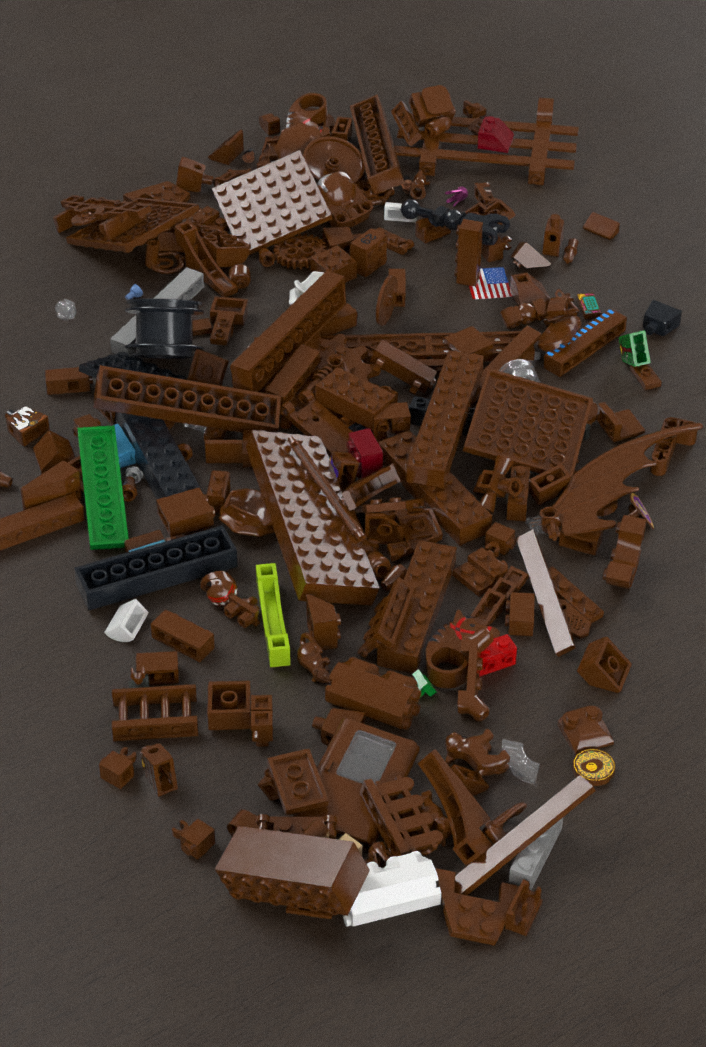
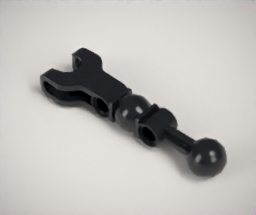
M414 199L405 200L400 209L402 215L407 219H415L418 216L429 218V222L433 226H441L442 228L445 226L449 230H457V226L461 225L463 219L483 222L482 244L494 245L498 241L497 233H505L510 228L509 219L499 214L478 215L474 213L466 214V212L461 214L458 210H450V208L438 206L435 210L420 207L419 202Z

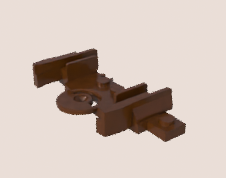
M71 195L60 201L65 211L54 216L53 221L57 232L60 233L74 225L82 226L97 220H107L99 224L101 234L105 235L106 240H110L146 219V214L152 210L150 205L143 203L133 206L132 202H126L125 200L120 202V199L109 200L105 199V197L98 199L91 197L84 200L83 196Z

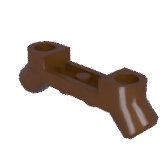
M480 627L474 634H463L461 641V652L463 657H469L467 690H458V713L470 714L477 722L486 719L490 712V708L478 697V690H482V678H479V670H483V658H480V653L494 642L493 635L486 627Z

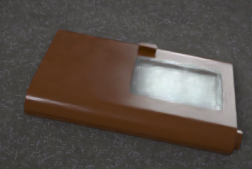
M342 719L317 767L329 799V805L295 813L292 817H325L326 815H334L337 817V826H335L334 830L342 835L347 833L357 842H364L362 852L369 853V848L374 842H377L380 832L360 795L363 781L372 778L375 784L379 780L382 783L393 781L395 776L401 775L402 778L408 777L420 747L414 740L406 739L351 719ZM399 794L389 797L390 800H397Z

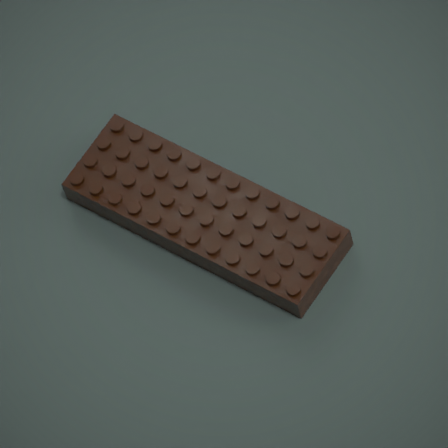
M252 430L246 450L298 600L306 601V595L311 594L328 603L372 605L380 587L362 541L359 542L357 538L353 537L344 521L301 463V460L290 448V444L287 441L290 436H295L300 441L341 499L342 490L322 438Z

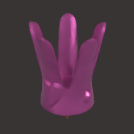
M463 186L445 192V194L455 193L454 196L446 201V203L457 200L453 207L468 196L467 189Z

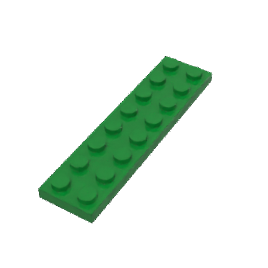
M115 425L77 428L90 550L124 548V541L129 538Z

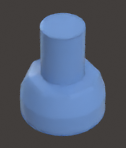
M134 284L125 298L126 300H132L134 297H141L143 291L138 285Z

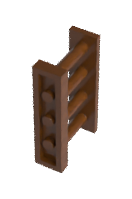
M196 684L112 689L113 707L119 706V720L112 721L113 741L198 736L197 716H191L190 702H197ZM182 702V717H170L169 703ZM148 704H161V718H149ZM140 705V719L127 720V706Z

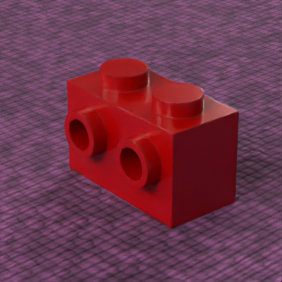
M508 634L494 638V642L480 653V658H483V670H479V677L516 664L517 647Z

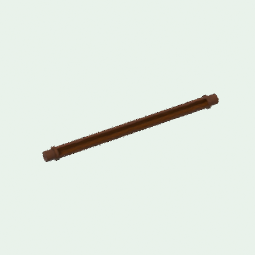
M290 436L287 439L290 448L301 460V463L344 521L353 537L357 538L359 542L363 541L366 538L363 529L352 517L347 507H344L341 499L300 441L295 436Z

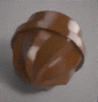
M184 443L177 445L185 461L189 460L193 454L192 448Z

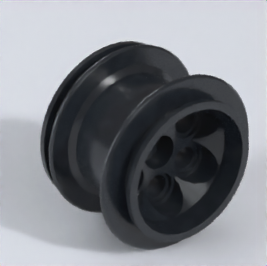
M132 299L126 301L130 308H126L125 312L136 314V344L124 346L126 349L136 350V353H132V357L191 359L195 355L192 354V351L204 349L202 346L193 345V315L205 313L199 309V307L203 306V302L182 299Z

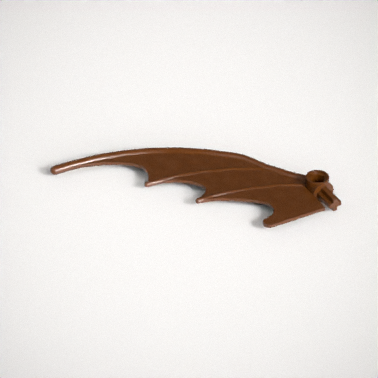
M688 424L650 433L625 442L593 459L571 477L564 492L553 506L541 509L540 521L542 531L548 533L549 539L553 538V541H556L557 537H560L559 529L561 526L564 536L616 527V521L601 520L597 517V514L605 506L620 497L639 491V487L626 486L623 484V481L637 470L657 465V462L649 460L644 455V452L650 446L665 438L680 433L701 430L703 424Z

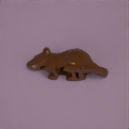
M304 632L300 637V648L297 651L298 663L313 675L312 682L318 681L331 684L332 680L329 679L330 669L328 667L330 660L327 657H321L320 654L323 653L321 647L309 632Z

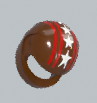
M215 571L205 575L201 580V588L207 592V599L216 606H226L229 603L228 596L232 593L236 596L238 594L237 583L228 572ZM208 582L212 583L211 587L207 586L206 584Z

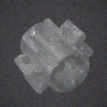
M67 299L59 301L55 307V311L58 313L57 317L68 321V318L72 319L77 312L74 307L75 303Z

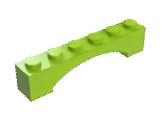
M276 564L256 565V583L270 667L289 666L290 646L283 620Z

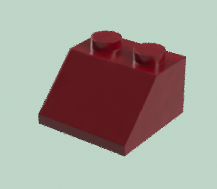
M485 116L478 132L477 149L508 153L514 133L500 118Z

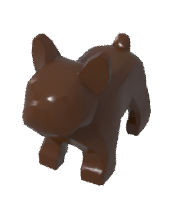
M489 729L484 730V733L469 738H464L456 732L446 737L445 749L447 756L445 762L449 765L456 759H463L478 773L479 777L506 772L509 768L507 763L510 762V756L505 750L501 751L499 755L488 754L492 749L489 741L494 737Z

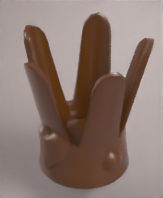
M374 842L369 848V853L374 862L378 864V867H381L380 859L387 865L388 855L393 857L387 851L383 842Z

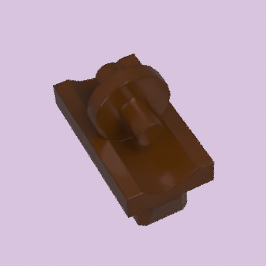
M233 593L228 596L229 603L224 607L226 617L232 619L238 615V623L243 628L251 624L257 627L260 624L258 620L260 607L257 606V598L251 596L248 599H241Z

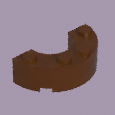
M623 515L622 522L617 523L616 533L619 534L616 549H612L610 558L613 561H610V564H608V567L603 572L602 580H606V584L627 589L632 587L640 559L642 540H644L646 519Z

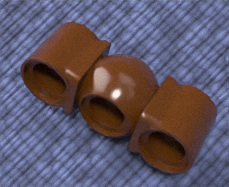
M539 298L531 301V303L507 307L500 314L506 328L511 329L520 326L521 323L528 324L532 321L543 320V316L548 315V306L544 298Z

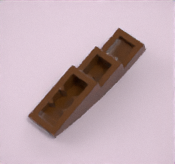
M511 566L503 578L500 577L494 587L487 590L470 616L477 623L489 626L505 610L506 600H510V593H518L529 578L528 573Z

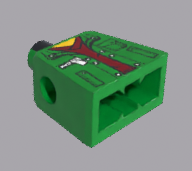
M645 330L619 337V349L621 350L623 362L633 367L651 363Z

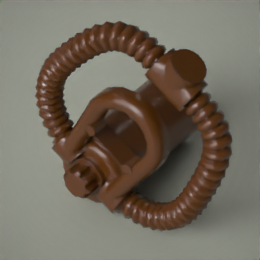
M156 239L147 240L145 265L149 269L157 273L169 275L183 268L184 255L176 251L159 252V241ZM167 255L175 256V259L177 260L179 265L176 268L170 270L169 268L173 267L174 265L173 260L170 258L159 257H164ZM161 262L170 263L168 265H159Z
M524 802L517 803L496 819L485 823L482 832L493 845L507 834L502 828L504 826L503 823L521 814L527 808V804Z

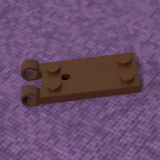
M305 389L298 394L299 401L305 407L297 412L289 401L280 405V414L287 418L303 434L322 438L328 456L332 452H348L346 442L349 441V433L353 431L318 402L311 390Z

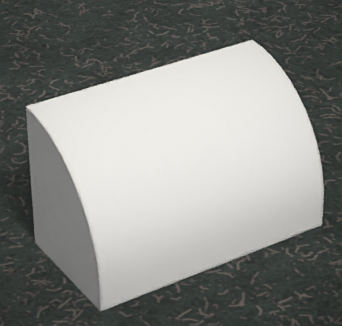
M385 203L384 220L416 223L417 218L407 219L402 215L400 210L402 203Z
M136 599L122 604L104 633L113 640L130 642L134 640L149 612Z

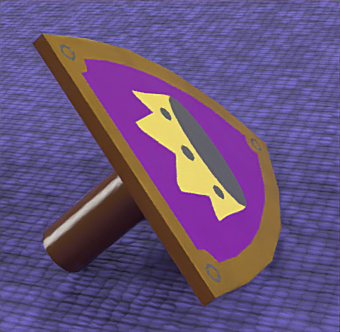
M631 493L630 499L632 504L628 506L629 514L627 516L638 517L642 515L654 530V525L644 505L637 495Z

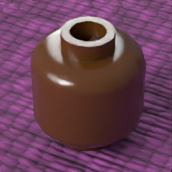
M243 264L234 265L229 270V279L238 286V289L246 288L251 283L250 270Z
M377 551L367 554L376 580L384 579L391 570L390 561Z

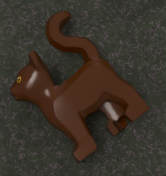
M428 790L421 793L424 803L419 811L420 813L428 812L432 814L433 822L428 828L429 830L434 828L443 834L441 845L444 847L446 846V839L452 835L448 818L443 815L441 808L432 801V792ZM411 811L399 814L400 819L413 816ZM419 829L408 834L412 837L423 834V832ZM430 847L420 851L424 856L430 855L433 852Z

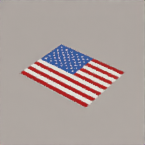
M504 267L480 269V278L476 287L469 286L473 300L513 297L510 293Z

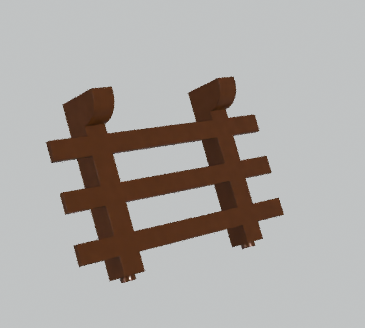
M539 97L536 123L503 121L511 131L535 133L534 140L513 138L510 148L532 149L531 157L440 149L442 142L478 145V135L442 133L435 138H430L425 134V131H420L422 137L419 139L424 140L423 148L395 146V150L399 156L420 157L419 170H422L423 174L428 176H435L438 159L530 166L528 184L544 185L546 168L574 170L575 160L548 158V151L576 153L577 147L576 143L550 141L551 134L578 136L579 127L552 125L554 99ZM453 117L451 126L469 127L475 119ZM399 129L397 138L405 139Z

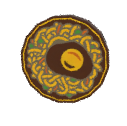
M590 748L582 750L573 759L572 772L576 778L581 775L593 786L604 785L615 775V761L611 755L600 749Z

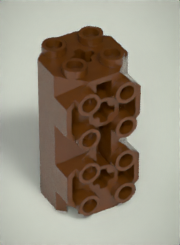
M350 657L348 661L336 664L329 676L332 683L331 685L327 684L325 689L326 702L350 711L364 712L367 717L400 729H410L413 717H417L421 709V705L418 704L421 690L417 687V681L414 678L392 670L387 671L386 674L381 676L378 673L379 668L375 664L357 659L356 657Z

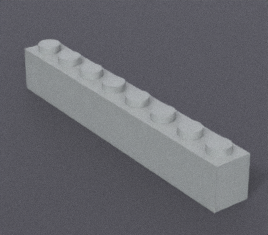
M185 268L153 299L191 300L204 288V273ZM136 315L110 339L112 353L126 352L131 357L132 353H136V350L124 348L125 345L136 344Z

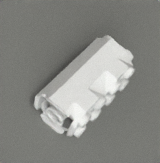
M414 851L410 854L390 857L386 861L387 865L384 868L378 867L376 862L367 863L370 871L348 916L343 915L345 925L357 926L440 905L441 890L440 887L436 888L438 875L432 860L423 857L420 852Z

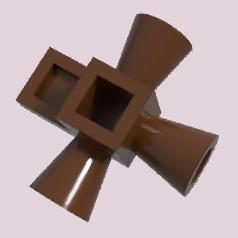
M496 455L494 471L483 470L473 490L477 495H484L480 503L490 514H494L497 497L504 498L506 493L511 496H518L522 490V482L519 478L508 479L505 477L514 461L502 455Z

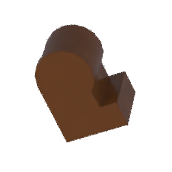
M272 113L259 116V124L268 136L280 132V118L278 116L274 117Z

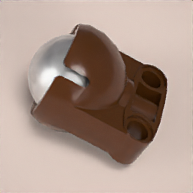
M338 171L325 175L318 181L317 186L333 218L328 221L331 228H352L369 218L373 209V203L364 196L349 174Z

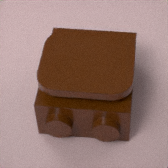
M442 85L426 87L422 92L412 93L408 101L418 128L425 127L426 124L440 116H447L452 121L456 113L450 94L446 87Z
M200 488L156 500L157 514L170 537L180 534L185 536L208 530L209 526L214 525L213 517L216 516L214 507L209 505L207 495L203 494Z

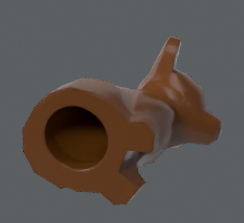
M422 170L418 171L411 183L410 195L416 200H422L426 197L424 186L430 184V182L426 181V176Z

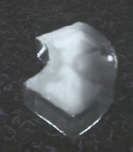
M503 739L501 751L505 750L510 756V762L507 764L512 770V774L525 782L535 784L540 764L526 756L523 750V743Z

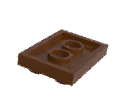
M309 748L267 758V764L286 816L329 805V799Z

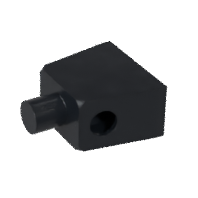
M652 300L643 319V328L646 334L667 335L680 325L682 310Z

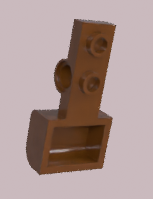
M214 297L210 309V322L215 324L210 336V344L227 346L229 338L233 336L234 325H245L248 315V299Z

